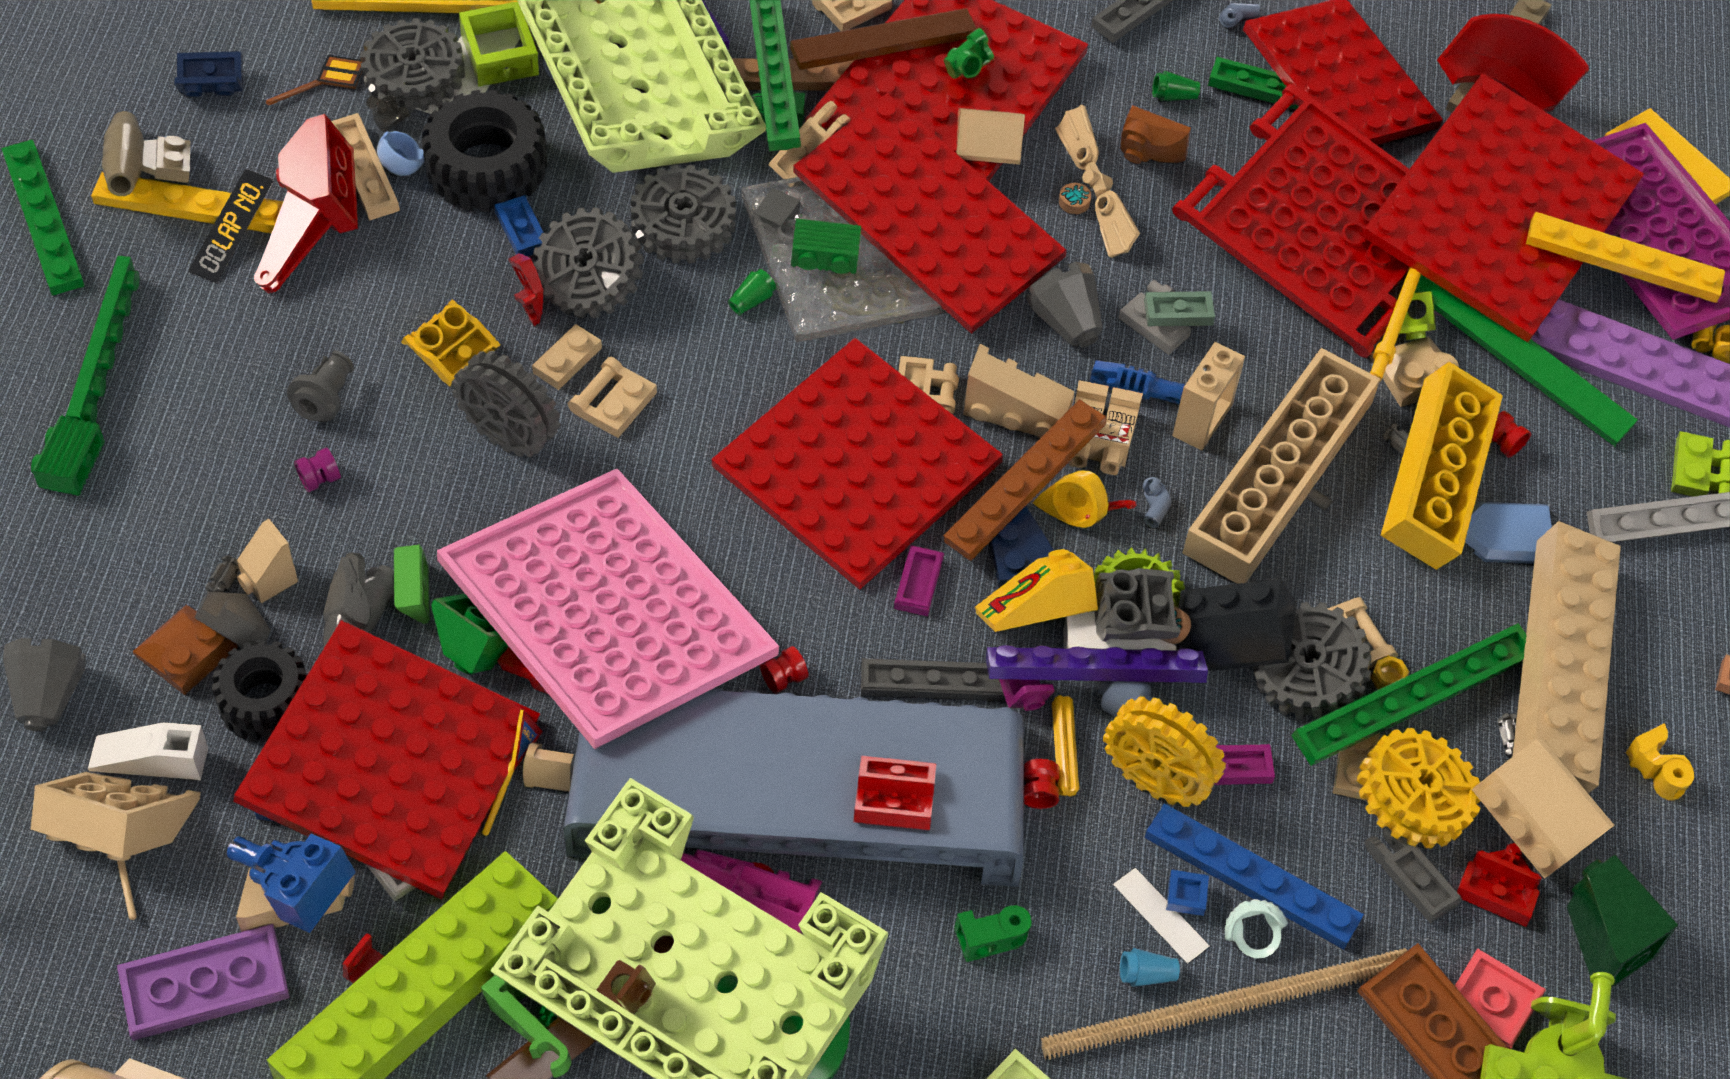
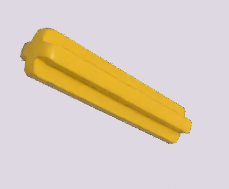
M1058 695L1052 702L1055 759L1060 767L1057 787L1061 796L1072 797L1079 790L1073 699L1070 696Z

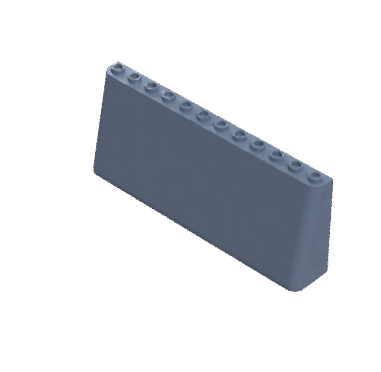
M713 688L596 749L590 745L579 731L563 829L567 857H589L592 851L586 844L585 839L629 778H632L693 815L694 819L685 845L687 848L982 867L981 884L1019 886L1024 858V718L1012 708L986 709L978 708L974 705H963L961 707L942 706L935 702L911 704L901 700L881 702L869 701L861 697L837 699L827 695L807 697L796 696L786 692L777 695L762 694L754 690L732 692ZM861 756L936 763L930 830L853 822Z

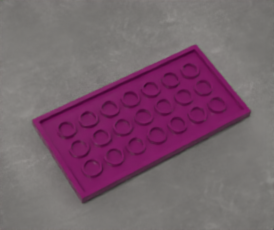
M1646 123L1592 140L1644 173L1604 233L1725 270L1721 296L1716 303L1621 273L1620 275L1672 340L1730 320V221Z

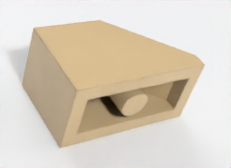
M267 519L261 524L237 559L241 572L237 579L241 587L248 595L253 592L260 603L267 601L298 582L289 544L271 520Z

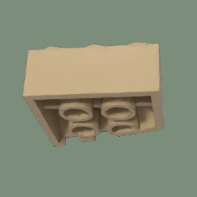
M83 772L35 785L31 830L46 834V838L52 841H69L75 843L76 847L80 850H97L106 853L107 858L111 860L125 861L129 860L132 855L172 843L200 800L201 792L187 790L181 795L167 794L168 786L153 784L152 786L141 785L131 787L130 779Z

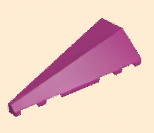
M697 849L694 856L683 853L681 858L682 862L801 934L802 931L798 925L816 900L823 882L814 878L810 880L809 884L792 881L789 879V872L778 870L777 874L755 867L753 863Z

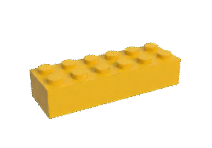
M1447 362L1424 379L1380 535L1436 570L1462 554L1503 395L1451 362Z

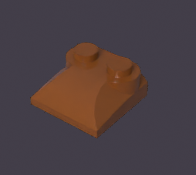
M1132 105L1121 134L1120 149L1124 153V157L1135 164H1140L1141 161L1147 162L1149 159L1165 163L1183 162L1188 155L1191 127Z
M187 604L133 650L134 656L183 695L187 694L215 669L222 658L226 659L229 656V651L238 648L236 643L195 618L197 611Z

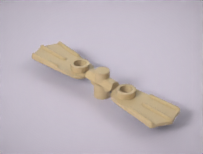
M1080 105L1075 109L1065 111L1062 121L1055 127V130L1075 165L1079 169L1085 170L1082 180L1093 188L1096 195L1095 211L1107 254L1113 258L1117 255L1128 253L1140 232L1118 194L1110 191L1113 185L1112 178L1098 170L1096 161L1099 156V150L1086 107Z

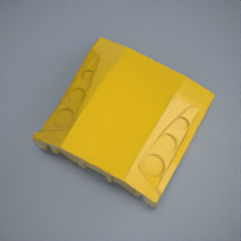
M451 300L439 314L433 315L430 321L424 322L416 332L413 331L410 335H406L401 341L403 345H408L449 386H451L452 381L455 379V374L467 366L468 361L475 354L477 355L480 351H484L487 354L489 351L497 350L501 345L477 318L466 312L454 300Z

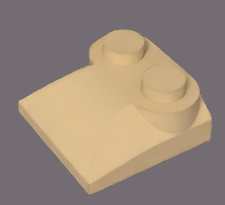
M1427 336L1426 338L1395 346V356L1392 363L1387 365L1383 380L1399 406L1403 407L1418 402L1426 377L1447 362H1451L1457 367L1459 365L1453 356L1441 352L1433 340ZM1371 353L1370 359H1371V361L1374 363V361H1375V360L1373 359V354H1374V353Z

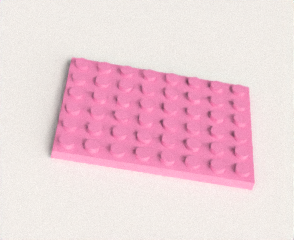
M614 469L437 550L438 562L594 749L778 656L779 645L618 469Z

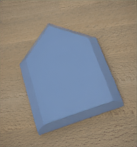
M1477 502L1474 505L1465 543L1475 550L1474 554L1484 562L1534 564L1537 540L1552 527L1549 506L1543 504Z

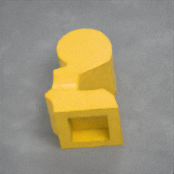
M1664 723L1635 737L1625 753L1629 757V765L1631 767L1637 768L1642 773L1644 779H1653V787L1660 797L1666 800H1677L1684 795L1687 788L1692 784L1694 771L1690 761L1684 755H1660L1659 751L1668 738V730Z

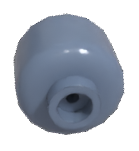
M1103 681L1098 690V693L1102 695L1101 709L1115 718L1121 706L1125 705L1127 700L1131 698L1136 701L1138 697L1144 696L1148 701H1151L1153 699L1151 696L1152 688L1146 682Z

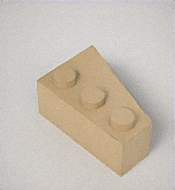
M980 344L968 374L963 415L972 417L977 421L990 422L1004 426L1009 430H1018L1041 438L1072 407L1075 391L1039 373H1036L1033 377L1017 369V362L1008 358L1005 363L989 355V348Z

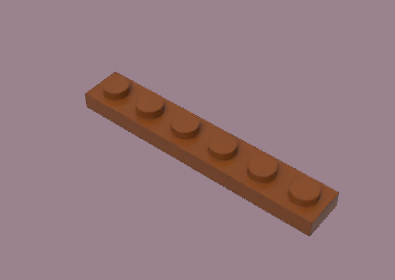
M1079 399L943 535L944 542L972 561L1107 424L1106 416Z

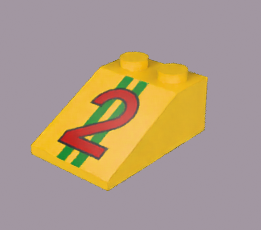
M1069 550L1051 551L1048 553V557L1035 560L976 605V614L997 632L1098 610L1093 568L1074 553L1069 552Z

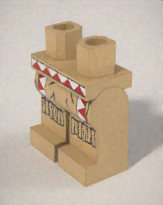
M1079 380L1075 403L1080 399L1103 414L1109 386ZM1113 387L1106 417L1107 424L1069 462V465L1083 468L1087 466L1088 459L1100 461V470L1103 473L1117 475L1121 466L1125 467L1143 393Z

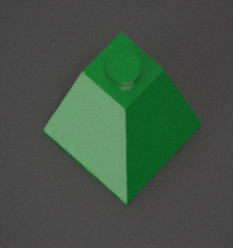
M466 594L433 600L431 607L444 656L455 662L454 666L466 674L491 670L509 647Z

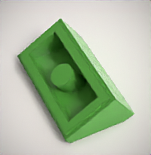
M420 544L397 547L394 549V605L400 612L422 624H426L430 621L429 563Z

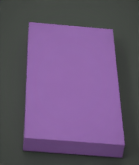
M273 924L117 965L129 1034L132 1041L290 998Z

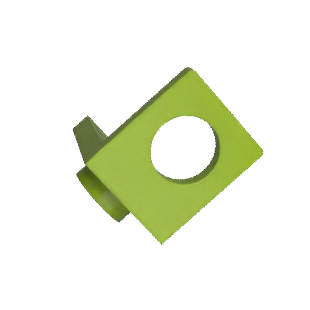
M1431 291L1414 293L1412 301L1421 300L1424 302L1426 313L1420 319H1413L1407 311L1399 333L1406 334V340L1426 338L1427 331L1436 330Z

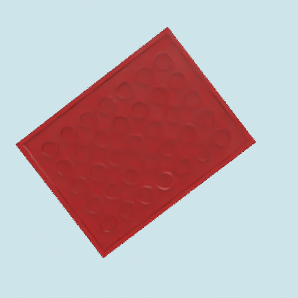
M904 0L885 23L967 8L976 28H980L986 33L988 46L994 54V59L983 66L979 74L973 78H967L963 75L956 79L952 78L948 74L944 59L951 49L958 48L967 41L965 39L854 60L805 118V122L810 117L813 118L827 102L832 101L837 105V108L827 122L821 125L827 131L841 115L846 114L853 120L888 93L955 153L957 150L959 108L1025 114L1024 136L1085 56L1088 43L994 0ZM965 160L987 181H990L1003 164Z
M1482 73L1364 228L1361 236L1412 269H1416L1420 274L1521 339L1529 342L1583 264L1582 261L1526 244L1534 213H1542L1604 233L1644 173Z

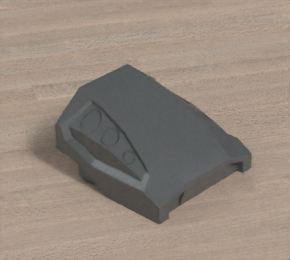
M1138 568L1130 571L1116 570L1113 573H1100L1095 585L1098 610L1094 611L1096 634L1104 642L1109 639L1177 638L1180 634V627L1176 626L1172 594L1173 572Z

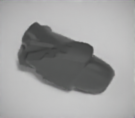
M352 552L346 554V557H341L337 571L334 573L332 583L330 584L324 607L323 649L341 620L368 633L372 632L388 602L394 599L393 569L381 565L378 568L371 567L365 573V558L361 553Z

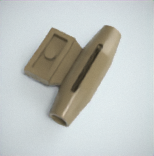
M127 111L116 113L108 126L103 142L102 169L109 191L117 196L129 195L134 190L142 171L154 175L155 179L188 183L191 141L183 140L178 136H158L154 140H144L138 120L134 114Z

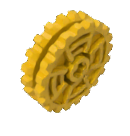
M1142 696L1138 697L1136 701L1132 698L1127 700L1125 705L1123 704L1118 710L1117 717L1104 730L1106 733L1103 736V741L1107 743L1104 749L1107 754L1113 756L1112 764L1122 769V776L1127 780H1133L1139 790H1147L1153 798L1157 800L1160 797L1164 798L1171 805H1175L1176 802H1179L1183 807H1189L1191 803L1196 806L1201 804L1203 800L1207 799L1214 783L1220 780L1226 768V763L1222 761L1225 756L1224 752L1216 748L1218 744L1217 739L1205 732L1208 728L1202 723L1197 724L1193 721V715L1190 713L1178 711L1177 706L1169 703L1168 706L1164 705L1158 698L1153 697L1151 701H1148Z
M1407 728L1403 733L1396 729L1388 736L1384 735L1367 754V758L1361 762L1359 768L1362 771L1357 776V782L1363 785L1359 790V796L1367 800L1368 805L1365 809L1368 814H1375L1378 817L1377 824L1381 828L1388 827L1391 829V836L1397 840L1402 836L1407 839L1408 845L1415 847L1419 842H1422L1424 847L1432 849L1436 842L1443 847L1448 845L1451 839L1455 841L1463 833L1462 830L1466 829L1474 821L1473 818L1477 816L1481 808L1477 805L1480 799L1472 789L1480 781L1478 777L1471 775L1470 771L1473 769V766L1470 762H1463L1460 758L1462 752L1458 748L1450 749L1447 746L1446 739L1440 737L1436 740L1432 738L1431 732L1426 730L1421 734H1417L1414 728Z

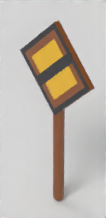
M327 55L317 80L267 99L266 104L272 105L321 84L356 89L362 75L360 64L362 62L360 59Z

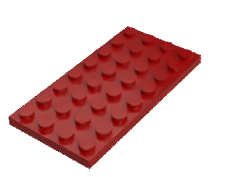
M888 93L793 165V173L849 224L861 225V234L971 334L1066 257V249Z

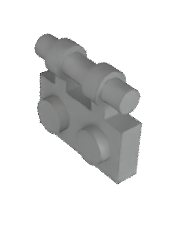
M1156 280L1151 281L1147 287L1149 292H1175L1167 284L1161 285ZM1141 292L1120 310L1119 319L1169 355L1190 337L1191 328L1189 326H1147L1144 304L1145 295Z

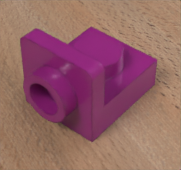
M999 679L1007 705L1012 709L1024 708L1025 711L1039 709L1045 705V701L1055 692L1053 684H1040L1039 680Z

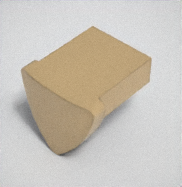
M530 743L523 763L525 787H541L569 792L574 754L543 750L542 744Z

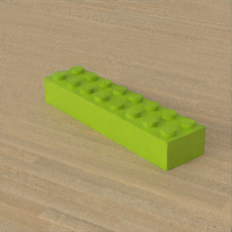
M504 851L267 1059V1063L273 1078L385 1079L482 991L481 986L494 976L491 969L535 908L540 906L549 912L558 898L509 853Z

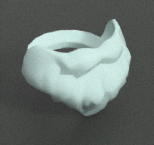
M1257 899L1250 902L1244 901L1234 908L1226 919L1225 939L1235 941L1238 948L1247 956L1265 958L1273 954L1279 947L1281 930L1287 926L1288 922L1283 912L1272 902ZM1264 914L1266 921L1273 930V940L1268 947L1256 950L1248 946L1243 938L1244 926L1242 919Z

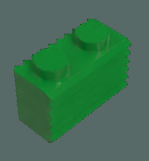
M796 218L791 266H798L805 270H815L817 268L820 271L824 269L839 274H847L849 272L855 274L857 271L861 225Z
M61 415L55 427L51 426L48 428L45 435V447L41 454L34 456L31 463V472L34 474L39 488L76 496L80 495L83 485L86 484V479H88L89 473H91V468L94 467V463L97 457H99V452L102 451V446H104L105 440L99 424Z

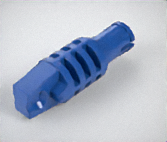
M1095 361L1090 378L1091 383L1109 386V390L1115 387L1143 393L1142 400L1145 401L1146 399L1150 400V397L1180 405L1185 384L1156 377V374L1153 373L1154 371L1149 370L1148 373H1145L1142 368H1139L1137 371L1131 365L1129 368H1125L1126 364Z

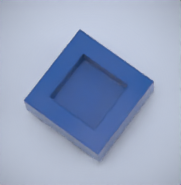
M1171 870L1166 910L1204 916L1209 875Z

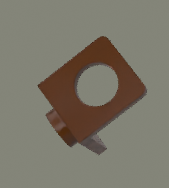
M618 960L601 982L597 991L635 1015L637 1010L651 996L656 982L642 965L639 964L634 969L622 960ZM623 975L630 976L616 996L612 991L614 981Z

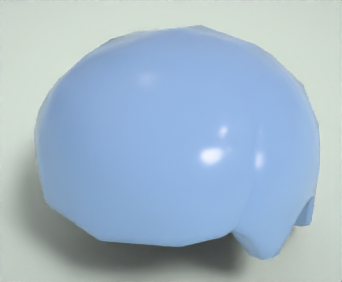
M386 131L378 143L377 155L379 161L390 173L398 176H409L418 171L425 162L423 149H420L417 142L406 133Z

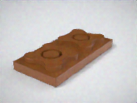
M1419 943L1363 984L1357 991L1430 1079H1480L1485 1046L1492 1044L1507 1048Z

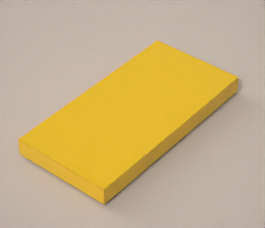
M1651 108L1605 133V136L1646 123L1714 204L1730 196V178Z

